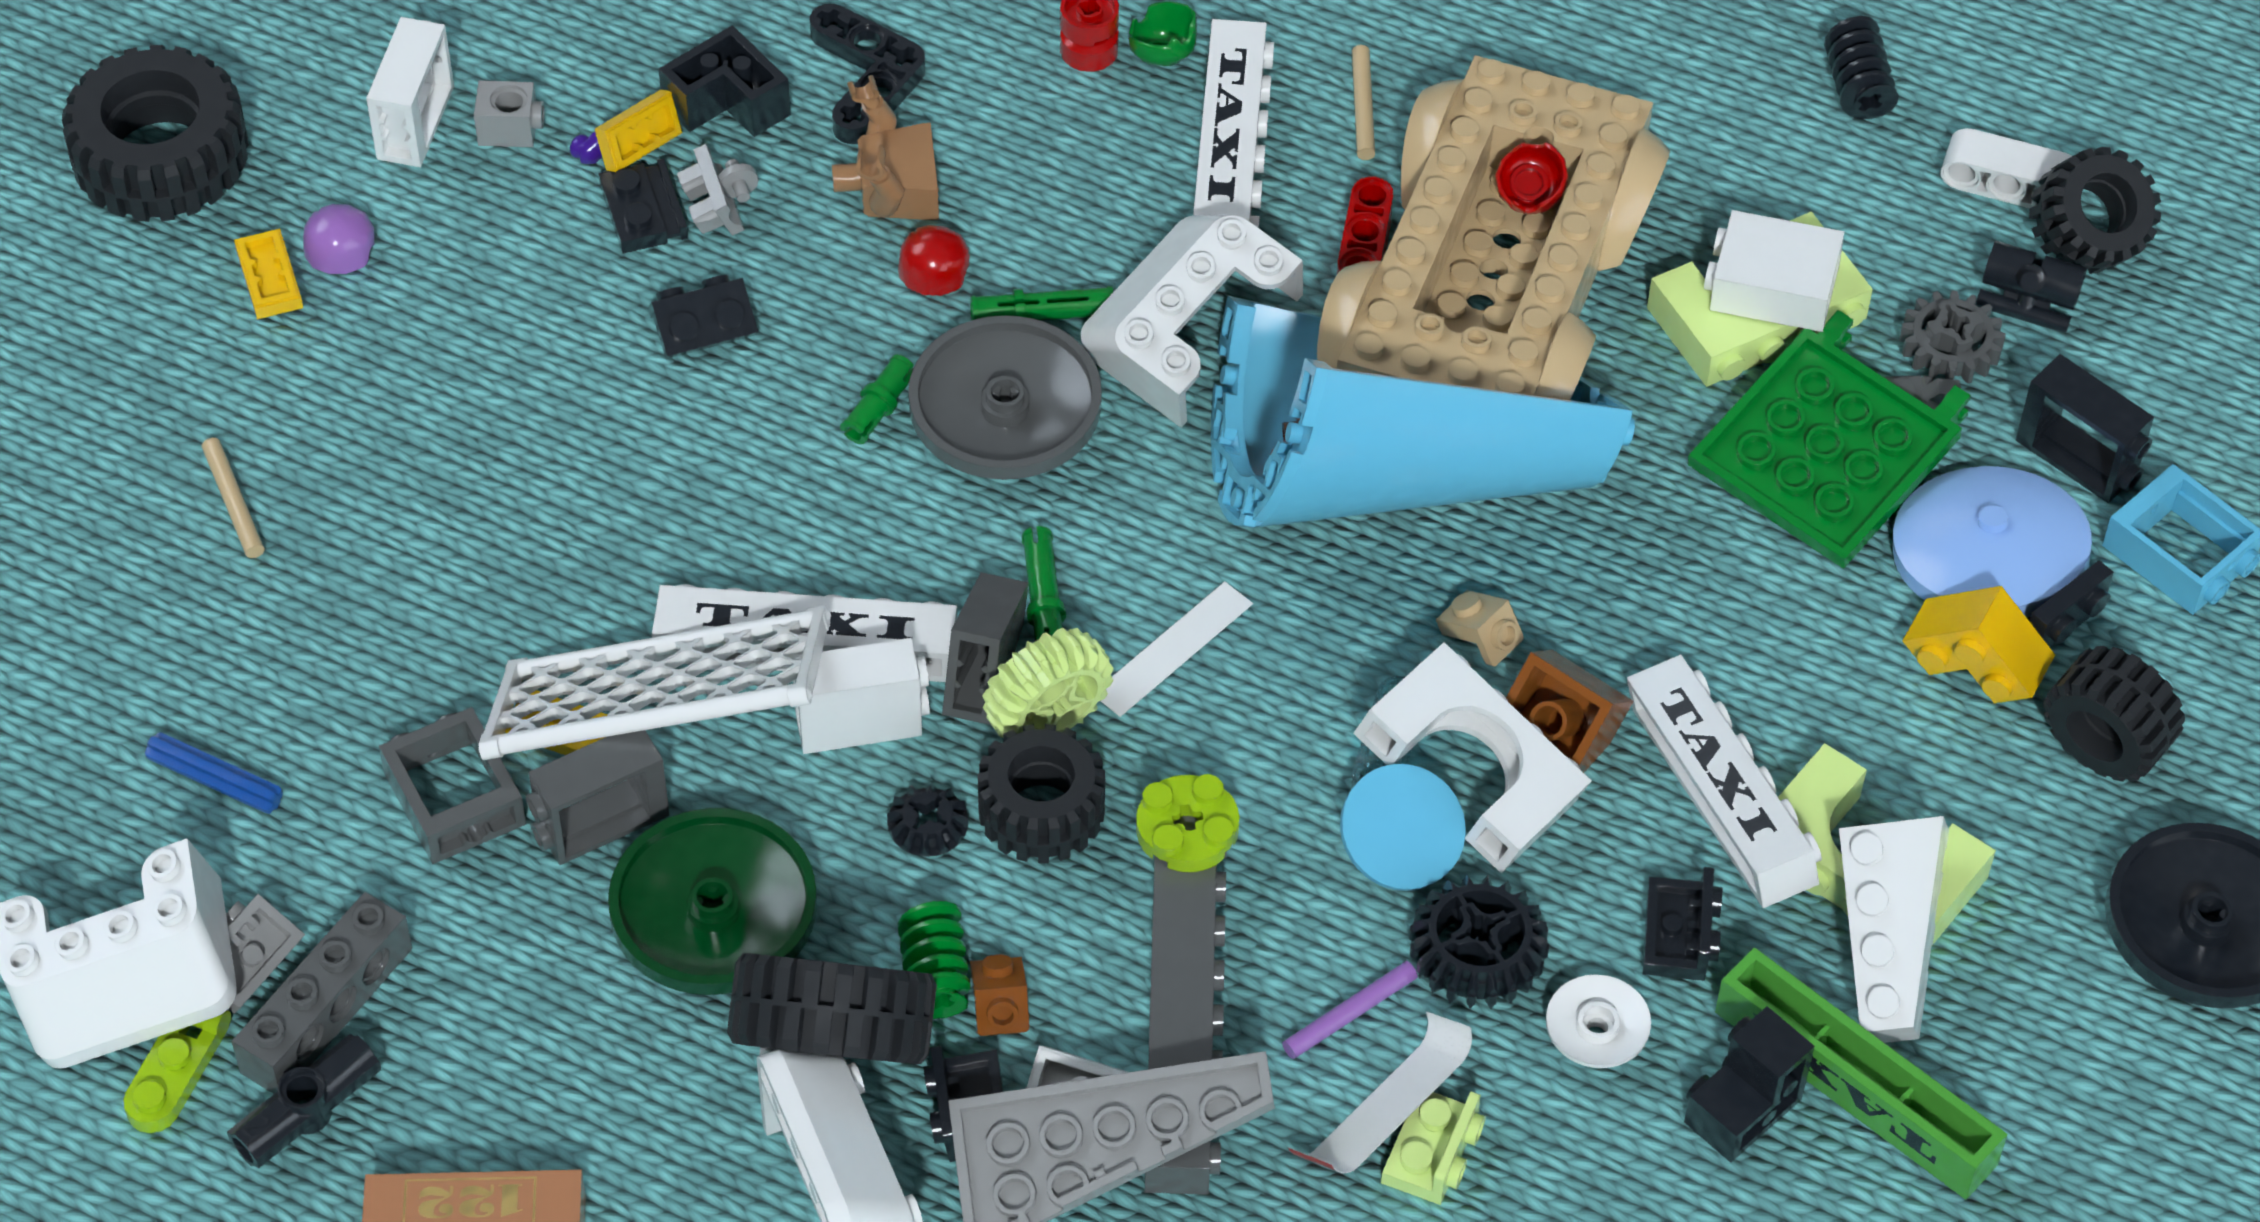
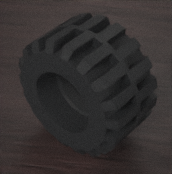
M2099 147L2094 151L2092 148L2083 150L2045 173L2038 181L2041 186L2034 189L2031 200L2035 201L2037 205L2029 209V219H2036L2037 226L2031 228L2034 237L2041 236L2044 244L2040 246L2046 255L2053 252L2056 255V259L2087 267L2089 274L2099 273L2105 269L2108 270L2141 253L2147 247L2145 243L2153 240L2157 233L2152 226L2158 224L2161 220V212L2155 210V205L2161 203L2160 194L2152 192L2150 186L2155 184V181L2151 174L2146 177L2143 175L2141 170L2144 165L2137 159L2131 163L2127 161L2128 153L2122 150L2111 154L2110 147ZM2083 189L2096 194L2105 204L2109 215L2107 232L2095 228L2085 217L2081 205Z
M2096 646L2094 649L2089 648L2085 650L2047 693L2043 704L2046 710L2044 717L2046 722L2052 727L2050 730L2052 735L2062 744V748L2069 755H2072L2084 767L2094 770L2096 774L2105 778L2110 776L2113 780L2122 782L2125 779L2131 782L2139 780L2141 776L2144 777L2182 733L2185 714L2180 709L2183 705L2179 697L2172 692L2174 688L2158 674L2159 671L2153 666L2144 663L2140 657L2134 654L2129 655L2123 649L2112 647L2110 650L2105 646Z
M1034 724L1024 725L1023 732L1017 734L1013 729L1004 733L1003 743L995 740L988 747V756H982L978 773L979 820L981 826H985V835L989 841L998 840V849L1006 855L1012 850L1015 851L1017 860L1027 862L1029 857H1038V863H1049V857L1058 856L1059 860L1062 861L1070 858V850L1075 849L1081 852L1087 848L1088 838L1095 839L1100 832V822H1104L1105 770L1102 769L1103 761L1099 752L1092 753V744L1086 738L1077 741L1075 731L1066 728L1063 732L1056 731V725L1045 724L1044 729H1035ZM1045 785L1057 788L1065 794L1050 801H1033L1022 797L1018 793L1032 786Z

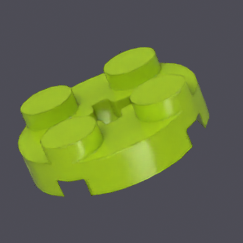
M1177 775L1145 787L1136 814L1137 839L1143 851L1150 858L1153 859L1154 854L1158 859L1166 861L1167 868L1178 872L1203 871L1220 863L1225 858V852L1231 848L1232 844L1233 846L1235 845L1239 834L1238 807L1231 794L1223 788L1222 781L1214 775ZM1183 816H1191L1199 820L1195 822L1194 830H1186L1183 824H1174V822Z

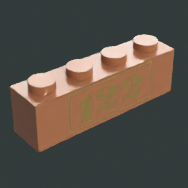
M582 1169L365 1174L362 1222H585L586 1193Z

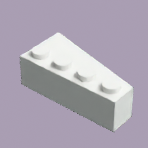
M1944 816L1839 828L1859 1024L1884 1043L1919 1039L1929 974L1928 966L1931 945H1933L1936 926L1935 917L1938 896L1941 891L1944 854L1945 849H1947L1949 835Z

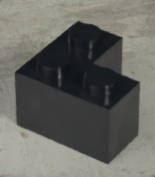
M733 25L658 68L660 89L672 92L679 121L689 132L727 110L755 137L791 115L788 78Z
M1768 1006L1753 1019L1746 1016L1733 1027L1728 1035L1730 1046L1728 1055L1722 1063V1068L1712 1077H1709L1707 1074L1701 1076L1691 1086L1686 1095V1099L1689 1101L1684 1123L1730 1163L1802 1100L1815 1048L1811 1042Z

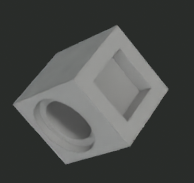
M478 81L474 110L478 146L533 147L536 129H543L545 117L544 102L536 101L534 82Z

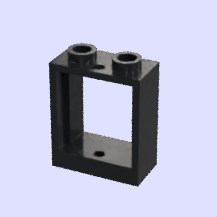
M2059 354L2031 380L2015 441L2109 504L2122 490L2126 493L2130 492L2142 477L2144 469L2140 467V464L2153 441L2149 437L2154 416ZM2063 409L2117 444V451L2114 452L2062 417Z

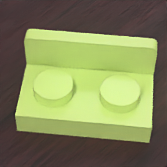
M1470 1091L1464 1104L1433 1092L1404 1121L1383 1169L1381 1184L1441 1205L1448 1187L1457 1189L1463 1178L1467 1159L1463 1158L1462 1154L1466 1145L1476 1146L1481 1136L1486 1116L1478 1113L1481 1095Z

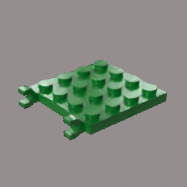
M1837 310L1826 323L1823 332L1820 331L1816 334L1810 329H1803L1688 455V466L1844 569L1961 438L1962 428L1958 425L1968 416L1969 410L1964 408V406L1970 401L1971 395L1954 385L1935 410L1842 350L1852 340V335L1847 331L1853 325V319Z

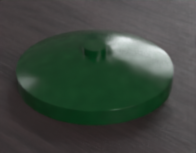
M705 808L669 817L647 829L636 838L623 853L614 869L610 881L608 905L611 927L618 946L625 957L642 974L665 987L677 991L701 995H719L732 993L735 962L742 953L796 958L805 946L815 923L817 892L815 876L805 852L785 830L773 822L749 812L727 808Z

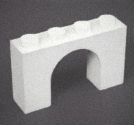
M1445 642L1368 711L1353 733L1386 765L1397 763L1425 736L1441 730L1461 731L1485 743L1494 752L1502 765L1505 775V792L1482 814L1466 835L1465 840L1501 874L1577 801L1592 781L1581 771V768L1575 761L1566 757L1544 736L1539 727L1523 717L1499 690L1490 686L1471 668L1464 657L1456 654Z

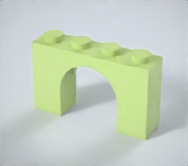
M1812 211L1790 220L1824 227ZM1843 251L1841 252L1840 265L1825 325L1833 314L1840 310L1853 319L1851 328H1854L1867 319L1873 289ZM1692 261L1651 278L1647 309L1706 387L1722 380H1732L1743 371L1759 364L1774 362L1804 329L1711 311L1712 291L1704 289L1705 278Z
M1824 743L1778 798L1780 801L1783 799L1789 800L1798 818V828L1803 834L1807 832L1812 834L1821 852L1822 860L1816 863L1819 885L1807 891L1814 895L1823 896L1840 907L1848 916L1842 854L1832 839L1831 831L1860 798L1867 769ZM1953 823L1948 828L1949 835L1947 849H1945L1943 877L1941 891L1938 896L1933 944L1987 880L1996 852L1995 849Z

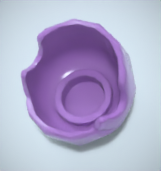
M331 204L321 207L319 211H314L306 222L303 233L304 256L310 265L327 274H347L367 265L370 249L375 245L374 226L366 212L348 204Z

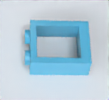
M2172 464L2110 517L2102 546L2194 615L2208 602L2214 605L2220 601L2228 591L2231 582L2240 575L2245 578L2256 568L2260 562V553L2258 552L2260 548V528L2175 464ZM2171 511L2228 553L2223 560L2202 578L2144 535Z

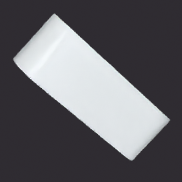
M1966 128L1953 133L1940 172L1943 181L1957 190L2031 208L2037 205L2035 201L2031 200L2033 190L2041 186L2038 182L2045 173L2051 171V168L2072 157V155Z

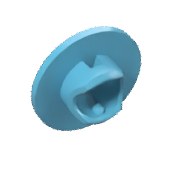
M1391 764L1369 772L1348 793L1340 816L1341 838L1350 860L1364 876L1385 888L1411 891L1434 884L1454 867L1464 847L1466 834L1465 819L1457 797L1441 778L1418 766Z

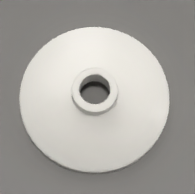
M1585 975L1566 982L1554 993L1547 1008L1546 1027L1552 1043L1568 1059L1587 1067L1610 1068L1632 1060L1642 1051L1650 1035L1651 1015L1643 997L1626 982L1606 975ZM1600 1027L1605 1032L1595 1033L1590 1031L1589 1028Z

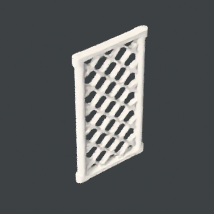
M827 605L807 608V611L550 656L508 660L484 733L479 741L480 756L482 760L503 757L504 754L789 705L791 707L809 705L813 698L814 684L826 634L830 626L831 613ZM808 631L807 636H800L802 632ZM769 638L760 644H751L753 640ZM783 645H792L781 652H772ZM721 646L710 653H702L706 648ZM742 653V655L733 660L724 661L733 654ZM803 654L802 660H794ZM671 655L665 660L654 661L657 657ZM764 661L754 668L745 669L754 662ZM686 662H694L683 669H675ZM624 663L615 669L606 670L609 665ZM785 669L776 676L767 677V675L775 670ZM646 670L635 677L626 678L636 671ZM706 670H715L704 677H696ZM574 672L565 678H558L562 673ZM596 678L595 681L588 685L578 686L589 679ZM666 678L656 685L647 686L656 679ZM727 678H736L728 684L721 686L717 685ZM797 679L795 684H789L790 682ZM617 686V688L606 694H598L609 687ZM687 686L675 694H668L677 687ZM749 686H758L754 691L738 693ZM549 687L538 694L530 695L539 688ZM708 694L706 699L690 701L698 695ZM569 695L558 702L550 703L559 696ZM629 695H638L627 702H619ZM515 703H521V704H519L518 706H516V707L513 708V706H514ZM582 703H589L579 710L570 711ZM659 703L656 708L640 710L648 704ZM540 711V713L529 719H521L532 712ZM610 711L607 716L592 718L600 712ZM561 720L557 725L542 727L550 721ZM506 728H513L509 733H505Z

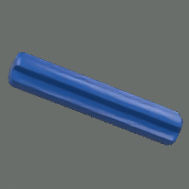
M160 732L155 736H151L147 742L145 756L150 761L263 813L270 814L273 810H277L281 803L283 795L281 787Z

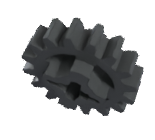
M1952 290L1949 299H1943L1938 291L1933 292L1930 303L1922 298H1918L1915 309H1907L1899 336V341L1904 343L1902 355L1903 357L1914 356L1912 368L1914 370H1919L1923 367L1928 368V376L1933 379L1938 374H1943L1945 379H1955V376H1961L1967 384L1972 383L1974 372L1986 377L1989 374L1990 365L1997 366L2006 337V333L2000 331L2002 319L1997 317L1990 318L1992 311L1990 304L1980 308L1975 305V295H1971L1966 301L1959 300V294L1955 290Z

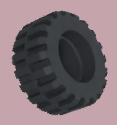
M150 45V50L137 51V47L124 50V55L114 58L111 55L100 61V67L97 70L90 68L79 79L80 86L75 85L66 99L67 105L63 109V134L76 182L80 189L86 192L88 198L102 208L107 205L108 212L123 218L126 214H130L136 221L149 222L150 217H160L162 222L175 220L174 215L186 212L187 216L200 212L201 206L207 202L210 205L214 204L223 196V189L230 190L240 177L239 172L245 167L248 158L246 149L249 146L240 96L237 87L231 82V77L223 68L218 65L215 66L214 61L199 53L194 57L192 52L186 48L175 46L174 50H165L163 45ZM171 122L188 126L178 136L160 143L135 144L123 140L133 131L154 123Z
M742 953L735 962L727 1033L733 1044L877 1061L922 1064L929 1055L937 984L932 974Z

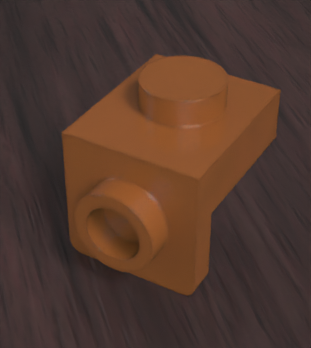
M996 954L990 955L983 960L970 961L977 1033L980 1036L1027 1032L1029 1030L1028 996L1022 957L1011 958L1007 955Z

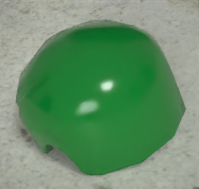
M1173 1L1157 2L1149 5L1146 16L1141 22H1138L1136 18L1132 19L1128 38L1130 50L1135 56L1149 65L1173 66L1180 63L1195 49L1197 13L1188 5Z

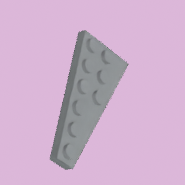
M1266 1051L949 1100L963 1222H1047L1275 1109Z

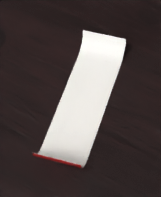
M1426 1011L1428 1027L1425 1038L1420 1046L1313 1152L1307 1155L1289 1148L1291 1153L1340 1173H1349L1357 1169L1463 1063L1472 1044L1470 1026Z

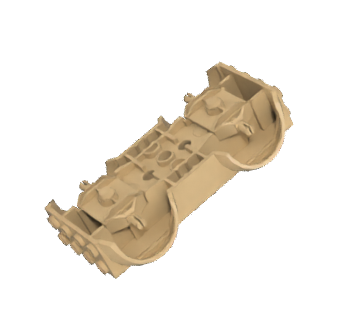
M1476 55L1464 79L1442 81L1422 90L1411 111L1404 139L1401 165V201L1405 211L1382 261H1364L1347 266L1339 271L1333 280L1324 303L1320 321L1317 360L1324 361L1335 369L1571 400L1596 339L1594 332L1585 322L1579 319L1598 271L1614 268L1622 264L1670 155V150L1662 140L1649 131L1654 102ZM1547 142L1553 145L1566 161L1568 185L1562 200L1543 213L1523 214L1516 212L1499 197L1495 178L1499 163L1507 153H1510L1513 148L1521 143L1544 144ZM1499 234H1511L1517 237L1520 243L1512 248H1502L1495 244L1493 238ZM1495 273L1500 275L1498 279H1491L1483 274ZM1473 295H1484L1489 297L1494 305L1487 307L1485 310H1477L1469 306L1466 300Z

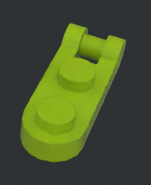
M226 1010L217 1017L192 1025L202 1029L197 1039L186 1035L191 1026L158 1036L123 1099L125 1113L132 1127L140 1132L155 1133L161 1132L173 1124L223 1040L231 1022L230 1011Z

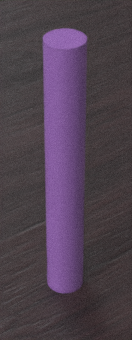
M1403 962L1284 1040L1282 1045L1285 1052L1290 1058H1297L1417 979L1418 975L1415 968L1410 962Z

